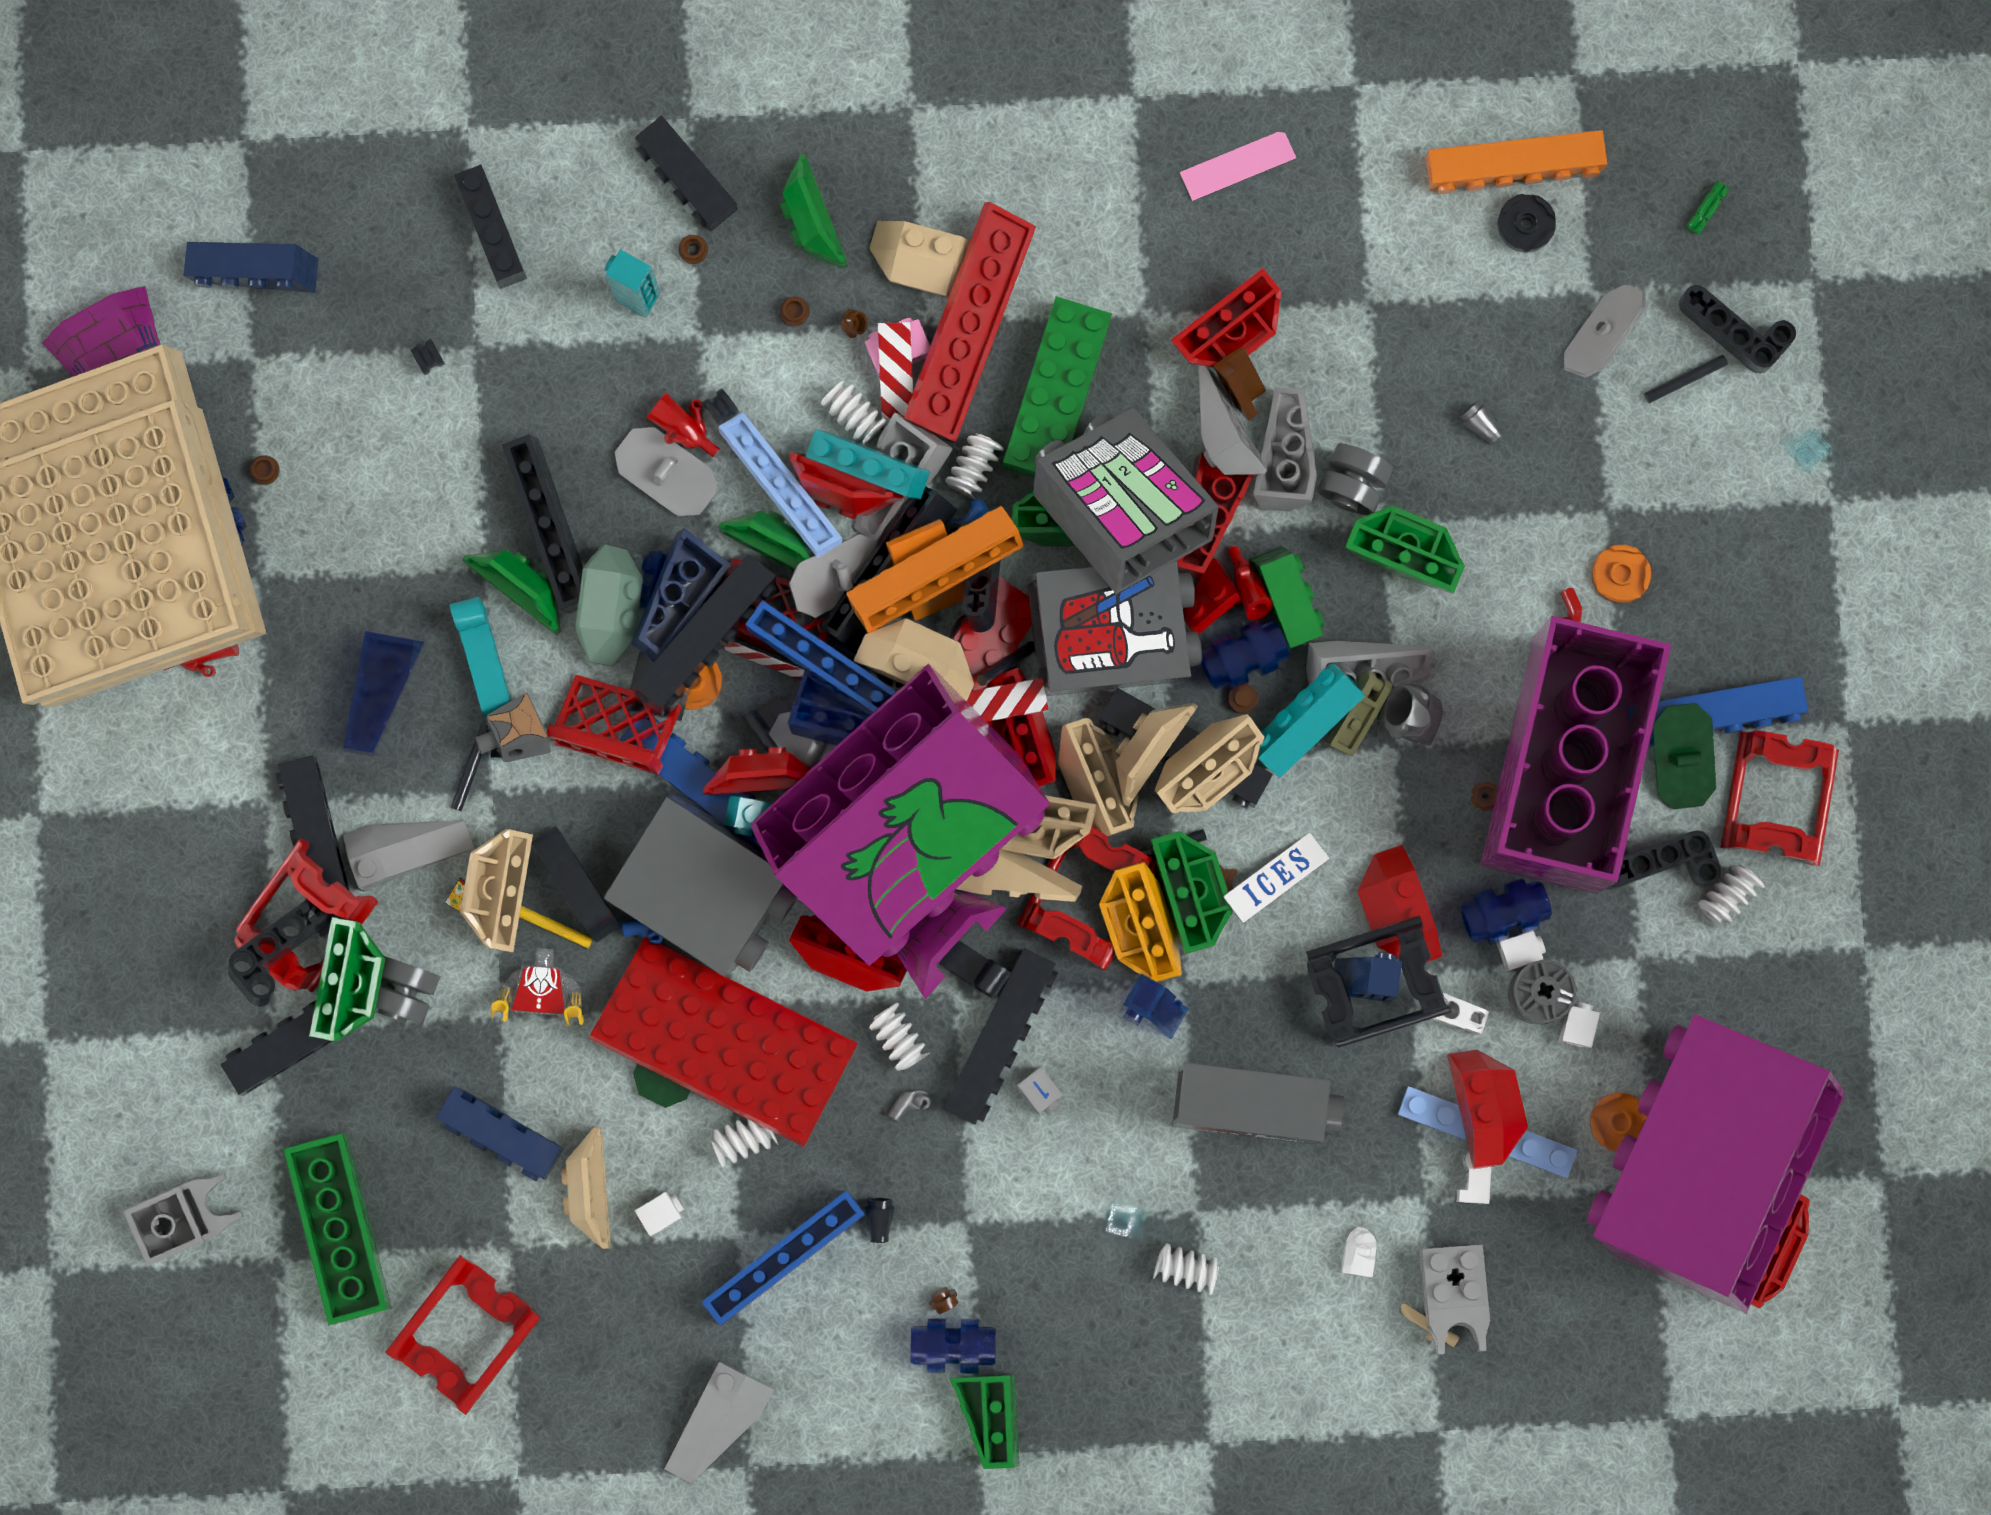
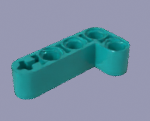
M477 596L450 604V609L455 626L461 636L484 718H486L489 713L512 700L504 672H502L503 668L486 608L482 599Z

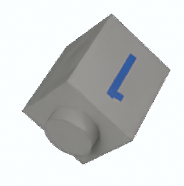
M1042 1067L1038 1068L1017 1085L1038 1114L1045 1111L1049 1115L1062 1104L1058 1099L1063 1094Z

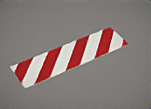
M910 322L878 323L882 419H886L882 432L894 413L905 416L913 394Z
M732 642L730 645L724 644L725 650L829 691L827 685L808 671L735 642Z
M1043 678L971 691L966 701L985 721L1049 710Z

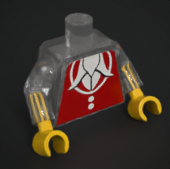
M536 948L535 965H521L520 969L513 971L501 987L497 1000L492 1003L490 1017L493 1018L496 1012H503V1021H507L510 1007V1012L515 1014L565 1017L567 1026H570L569 1021L571 1018L578 1017L579 1024L582 1025L584 1023L581 1011L582 992L573 975L566 973L565 968L553 967V949Z

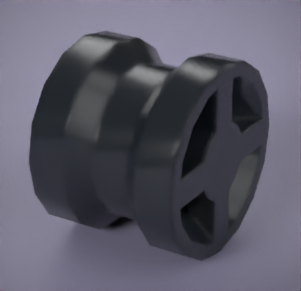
M432 339L427 340L421 348L414 347L411 349L424 375L429 374L435 366L442 367L445 365Z
M722 388L716 392L714 398L703 401L704 406L719 425L725 423V419L729 415H735L739 412L734 402Z

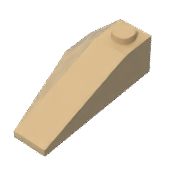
M999 850V858L990 871L979 877L971 875L956 889L984 895H991L992 890H1004L1009 892V897H1019V895L1029 892L1034 893V896L1039 899L1075 902L1081 893L1082 886L1022 853Z

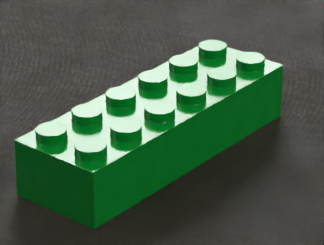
M1055 297L1003 461V469L1035 478V459L1046 445L1055 440H1062L1065 444L1074 440L1111 323L1112 313L1061 297Z
M340 1133L283 1149L328 1326L392 1309L348 1134Z

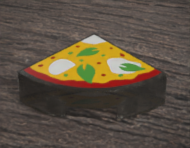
M461 877L459 878L444 902L459 912L461 911L465 880Z

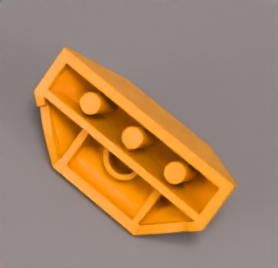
M1145 862L1116 869L1099 906L1117 959L1135 972L1145 976L1152 983L1180 976L1182 971L1178 937L1158 880Z

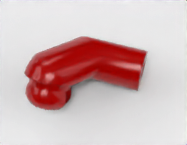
M1567 588L1561 592L1568 617L1563 618L1581 622L1583 610L1574 588Z

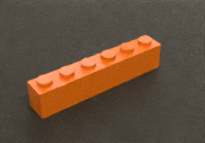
M1603 130L1430 149L1426 155L1430 191L1438 190L1439 194L1454 192L1455 188L1467 187V190L1474 191L1483 189L1486 184L1496 183V187H1508L1513 185V181L1525 180V184H1535L1542 182V178L1553 177L1555 181L1570 179L1571 175L1582 174L1584 178L1595 177L1604 171L1607 166Z
M1000 506L993 511L987 512L972 523L960 527L947 537L935 541L922 551L910 555L897 565L883 570L872 579L855 586L846 595L855 614L866 631L870 633L1021 549L1024 545L1017 527L1004 508Z

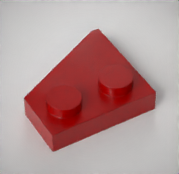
M1216 558L1211 560L1205 573L1194 588L1193 607L1183 608L1184 620L1191 631L1196 630L1198 634L1242 599L1223 565Z

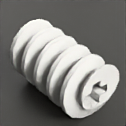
M841 381L823 398L821 404L824 408L831 406L829 411L831 416L840 414L837 422L840 425L847 423L845 431L847 433L855 431L854 441L859 442L863 440L862 444H865L880 431L886 419L883 418L876 422L874 419L878 414L877 409L868 413L867 409L870 402L867 401L860 405L859 401L863 394L860 392L852 396L851 392L855 386L851 384L844 387L845 381Z
M975 433L977 436H968L967 441L971 446H963L962 452L966 457H957L956 462L960 467H952L951 473L955 477H947L945 481L951 489L974 500L975 498L971 494L972 491L982 492V489L977 485V481L987 482L988 480L982 472L993 471V468L987 463L988 460L998 461L993 451L1004 450L996 441L978 433Z
M1733 865L1730 868L1732 875L1724 874L1722 877L1725 884L1717 882L1714 885L1716 892L1709 891L1706 894L1708 901L1702 899L1698 902L1703 914L1721 929H1724L1721 924L1722 920L1728 923L1733 922L1729 915L1730 911L1738 915L1741 913L1737 906L1738 903L1745 906L1749 904L1745 898L1746 894L1752 897L1757 896L1753 889L1754 885L1762 889L1765 887L1763 882L1751 870L1742 865L1741 867Z
M898 1003L874 1017V1021L869 1027L871 1031L881 1029L876 1039L878 1041L887 1039L882 1047L884 1051L894 1049L889 1059L891 1061L900 1059L895 1067L897 1071L913 1066L930 1054L920 1053L925 1046L924 1042L914 1044V1041L919 1036L917 1032L907 1033L912 1026L911 1022L901 1024L906 1014L904 1012L894 1013L899 1006Z
M749 1119L748 1126L737 1120V1130L735 1131L729 1125H725V1135H722L715 1129L714 1139L711 1140L722 1168L726 1166V1157L733 1163L737 1162V1152L743 1158H748L749 1147L757 1154L759 1153V1143L766 1149H770V1139L772 1138L778 1144L773 1131Z
M1166 1243L1159 1253L1153 1279L1161 1272L1162 1281L1165 1283L1172 1275L1174 1277V1285L1177 1286L1182 1279H1185L1186 1289H1189L1194 1282H1197V1292H1201L1205 1285L1209 1287V1295H1212L1219 1271L1217 1258L1213 1256L1206 1263V1255L1201 1253L1195 1260L1193 1250H1189L1185 1257H1183L1182 1248L1179 1246L1172 1254L1171 1245Z

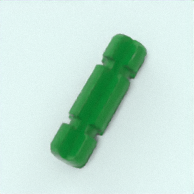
M1720 181L1715 182L1709 191L1710 193L1707 194L1695 212V216L1688 222L1687 229L1696 235L1701 233L1706 225L1705 222L1709 221L1720 205L1721 200L1728 193L1729 187Z

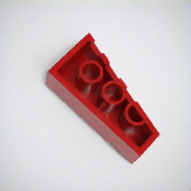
M1203 452L1196 457L1192 476L1219 507L1213 540L1178 559V573L1190 572L1191 576L1199 578L1205 573L1255 474L1224 475L1217 466L1212 468L1209 465Z

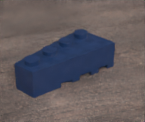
M187 242L183 276L193 281L194 286L210 288L211 284H216L232 289L240 286L253 289L315 293L319 259L296 244Z
M683 528L677 532L631 644L651 660L656 661L686 626L731 564L687 529Z
M455 1086L436 1116L438 1120L445 1123L443 1128L457 1136L463 1133L472 1138L469 1143L482 1151H485L487 1148L497 1153L495 1158L510 1167L513 1162L523 1168L521 1173L536 1182L539 1177L547 1179L564 1150L563 1147L462 1088Z

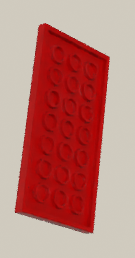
M644 937L589 1037L590 1040L802 1147H805L858 1045L857 1042L661 944H651L647 937Z

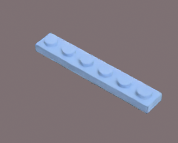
M744 412L719 426L721 436L817 558L842 544L840 534Z
M1407 1087L1397 1115L1466 1140L1459 1105L1412 1087ZM1525 1131L1508 1157L1568 1178L1577 1149Z

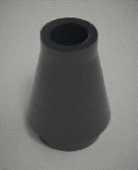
M868 1199V1206H865L871 1242L873 1243L889 1242V1232L895 1209L892 1206V1199Z

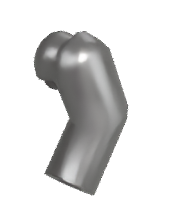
M923 1090L904 1091L887 1114L900 1122L907 1110H924L930 1106L931 1099Z

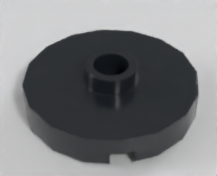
M1533 194L1516 195L1509 199L1499 212L1497 221L1498 232L1504 243L1513 250L1524 253L1535 252L1546 246L1553 237L1556 228V216L1549 202L1542 197ZM1529 220L1531 227L1528 229L1522 227L1521 221Z

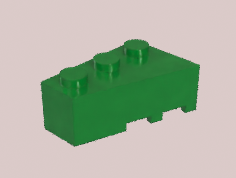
M1280 546L1250 558L1252 567L1256 566L1266 592L1272 600L1271 612L1284 643L1289 648H1293L1322 636L1323 633L1320 627L1324 626V621L1319 610L1313 609L1310 600L1314 598L1309 583H1304L1300 572L1304 571L1299 556L1293 555L1292 552Z
M1015 1374L949 1378L960 1402L961 1411L971 1431L970 1434L983 1469L1015 1468L1020 1466Z

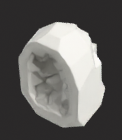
M1357 1227L1350 1232L1344 1249L1342 1273L1373 1277L1377 1244L1375 1237L1368 1229Z

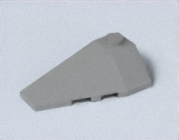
M1199 365L1201 437L1207 450L1203 452L1207 462L1212 468L1217 466L1224 475L1263 474L1268 470L1255 444L1252 441L1250 442L1243 431L1246 429L1231 408L1233 405L1217 376L1209 367Z
M1275 387L1261 458L1268 471L1263 474H1257L1253 494L1261 509L1292 511L1312 503L1317 471L1304 389Z
M894 413L879 437L877 443L878 451L930 471L925 485L927 486L939 472L953 448L934 434L904 420V417L898 413ZM904 496L903 499L868 516L857 515L854 528L866 537L876 540L878 544L910 497Z
M1351 641L1309 643L1306 665L1308 682L1310 685L1317 679L1321 671L1328 668L1334 662L1357 686L1359 676L1365 670L1374 673L1377 679L1384 678L1390 681L1392 687L1409 684L1429 676L1432 648L1430 646ZM1373 689L1370 691L1368 697L1370 698L1374 693Z
M465 821L369 825L343 835L351 869L358 888L363 891L475 849Z
M720 1361L686 1425L665 1470L692 1483L761 1416L775 1389Z

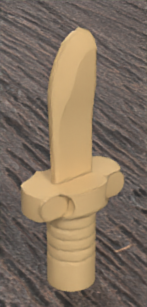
M1402 1304L1401 1311L1403 1315L1411 1322L1428 1331L1426 1316L1407 1304ZM1448 1330L1445 1343L1454 1347L1460 1337ZM1428 1331L1425 1338L1431 1341L1433 1338Z

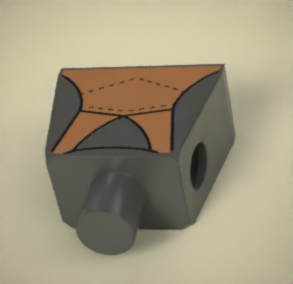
M528 693L489 713L486 716L489 732L475 737L481 754L497 748L503 762L516 761L551 752L549 737Z

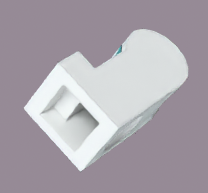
M1443 993L1451 1005L1452 1013L1431 1020L1482 1035L1489 1011Z
M1468 1150L1463 1156V1166L1466 1169L1465 1190H1457L1456 1202L1489 1204L1491 1167L1473 1170Z

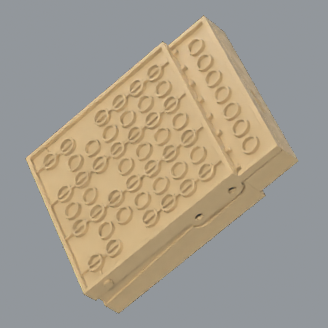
M162 344L0 403V624L23 704L34 705L41 703V706L54 708L267 634L203 409L197 407L182 351Z

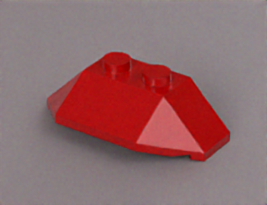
M1262 268L1172 338L1171 342L1189 364L1214 368L1213 365L1239 347H1243L1249 356L1276 335L1282 290L1265 269Z
M790 452L789 459L800 485L811 498H814V503L817 506L826 509L834 506L840 509V515L856 519L857 515L868 516L904 497L901 494L805 457L806 454Z
M1016 668L1002 673L990 681L988 688L1027 681L1020 668ZM1043 711L991 721L992 728L1019 754L1039 787L1055 782L1056 752Z
M786 747L768 748V754H757L756 749L739 750V756H730L705 785L703 795L788 790L812 768L796 754L786 752Z
M1403 845L1374 854L1357 890L1370 930L1372 931L1420 915L1424 924V937L1431 958L1426 962L1443 957L1434 920L1416 870ZM1396 936L1375 942L1377 948L1388 954L1396 955V958L1399 959L1401 946Z
M801 915L789 939L790 943L812 970L866 992L900 987L907 972L897 954L890 957L881 955L869 966L816 915Z
M1479 1050L1450 1053L1447 1057L1473 1170L1501 1166L1528 1128L1516 1072L1514 1069Z
M1802 1194L1797 1201L1751 1303L1756 1308L1760 1309L1764 1306L1765 1302L1771 1300L1784 1290L1809 1235L1808 1207L1810 1206V1199Z

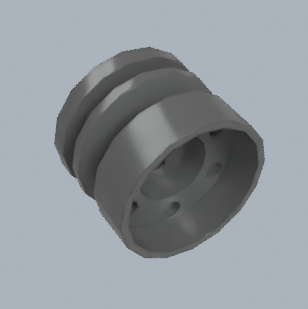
M1539 960L1525 965L1514 974L1508 987V1000L1511 1009L1520 1019L1529 1024L1544 1025L1559 1020L1570 1012L1576 1001L1577 987L1572 974L1565 966L1556 961ZM1539 984L1542 987L1548 986L1550 988V992L1547 994L1548 999L1545 996H1538L1537 992L1541 989Z

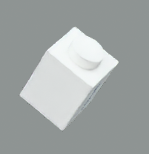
M1534 931L1497 943L1506 972L1535 961L1543 960L1542 954L1546 952L1542 938L1540 936L1536 937Z
M1576 1002L1575 1006H1572L1570 1012L1564 1017L1559 1042L1586 1049L1592 1048L1600 1013L1592 1011V1005Z
M665 1192L636 1209L635 1212L649 1236L653 1237L681 1220L683 1217L680 1212L684 1210V1207L676 1194L670 1196L668 1192Z

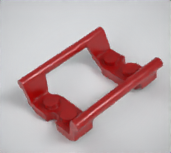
M1756 730L1752 732L1740 731L1720 848L1728 850L1745 849L1767 853L1771 846H1777L1782 850L1783 857L1804 860L1809 865L1820 866L1839 749L1834 748L1832 744L1810 739H1803L1800 745L1794 746L1788 742L1787 735ZM1757 755L1764 757L1768 763L1800 770L1822 767L1823 778L1813 836L1806 835L1802 829L1782 824L1759 822L1754 825H1747L1737 821L1746 763Z
M1092 826L1088 835L1068 849L1070 850L1075 846L1082 849L1086 858L1112 872H1115L1116 869L1145 862L1154 876L1157 873L1156 864L1151 857L1125 843L1119 848L1110 846L1108 836ZM1068 850L1057 858L1050 859L1046 867L1057 872ZM1032 893L1016 925L1025 930L1033 931L1052 942L1060 937L1066 938L1070 942V951L1106 971L1115 955L1111 938L1102 940L1096 936L1094 929L1089 925L1061 911L1054 910L1048 912L1044 910L1040 905L1042 899L1035 897L1034 893Z
M299 839L236 927L238 935L235 937L234 942L239 949L264 931L258 930L254 925L288 875L292 879L296 890L321 911L329 914L333 913L346 920L350 919L351 921L360 922L361 925L378 904V900L370 895L356 897L338 881L333 884L326 883L322 877L323 869L305 855L310 846L309 843L304 839ZM262 944L258 947L264 954H270L275 950L270 944ZM290 951L270 966L269 974L284 987L295 992L301 989L314 992L320 983L324 958L320 963L304 968L299 964L296 954Z
M459 1255L385 1353L391 1358L404 1363L420 1377H423L425 1374L434 1375L437 1379L436 1389L453 1401L459 1411L467 1415L541 1317L530 1305L512 1291L505 1295L498 1293L495 1288L497 1280L474 1262ZM463 1285L467 1288L468 1296L473 1302L501 1322H510L514 1325L513 1335L476 1383L468 1382L464 1371L439 1350L432 1346H422L416 1342L413 1336L451 1286Z

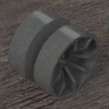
M1343 443L1337 444L1329 461V464L1337 472H1324L1317 488L1318 494L1343 510L1365 516L1375 513L1381 500V495L1374 488H1386L1394 470L1393 466L1379 456L1364 449Z
M384 956L385 962L382 979L388 981V985L393 987L390 989L380 986L376 1008L379 1009L378 1013L404 1023L409 1019L423 1024L430 1006L426 1002L415 998L416 994L419 992L434 995L441 976Z

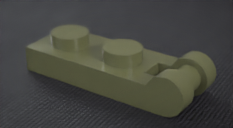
M1368 670L1363 671L1358 679V687L1366 696L1333 727L1325 741L1330 746L1351 756L1355 754L1392 690V683L1384 678L1377 679L1376 675ZM1373 689L1374 693L1370 698L1368 697L1370 691Z

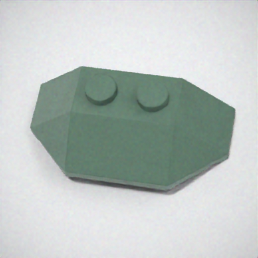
M601 544L598 551L583 567L575 628L580 644L585 651V660L605 666H613L629 646L636 632L643 578L627 550L606 544Z

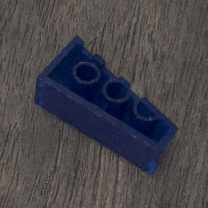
M365 631L344 741V752L374 757L424 648L423 641Z

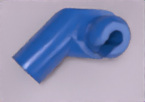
M981 499L971 501L969 504L970 509L966 516L950 520V523L979 519L988 512L985 502Z
M638 920L621 923L623 937L640 935L643 939L647 937L649 942L654 945L660 944L664 939L663 936Z

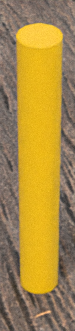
M521 906L519 918L585 948H590L593 941L592 937Z

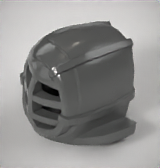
M1401 684L1391 690L1378 713V721L1385 723V728L1393 738H1404L1416 744L1419 742L1430 746L1441 723L1442 703L1440 699L1420 685Z

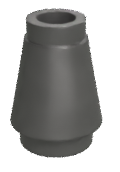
M1478 401L1472 403L1460 416L1464 421L1463 425L1490 444L1494 443L1503 434V431L1486 405H1481Z

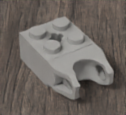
M225 1173L213 1178L194 1179L123 1211L146 1266L215 1237L231 1222L244 1217L241 1211L234 1214L218 1215L208 1207V1193L219 1182L227 1179ZM161 1217H165L166 1221L169 1219L172 1222V1226L169 1227L170 1233L165 1234L164 1230L160 1232L157 1229V1225L161 1223Z
M1483 1245L1422 1249L1419 1252L1424 1309L1427 1329L1435 1342L1436 1355L1445 1354L1447 1332L1456 1325L1469 1329L1476 1342L1478 1352H1485L1490 1312ZM1452 1272H1456V1275H1459L1461 1278L1457 1286H1453L1452 1281H1447V1277Z

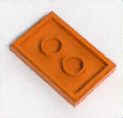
M939 519L886 542L894 566L904 561L910 555L929 547L935 541L947 537L943 522ZM964 582L956 584L910 610L912 618L917 621L963 601Z

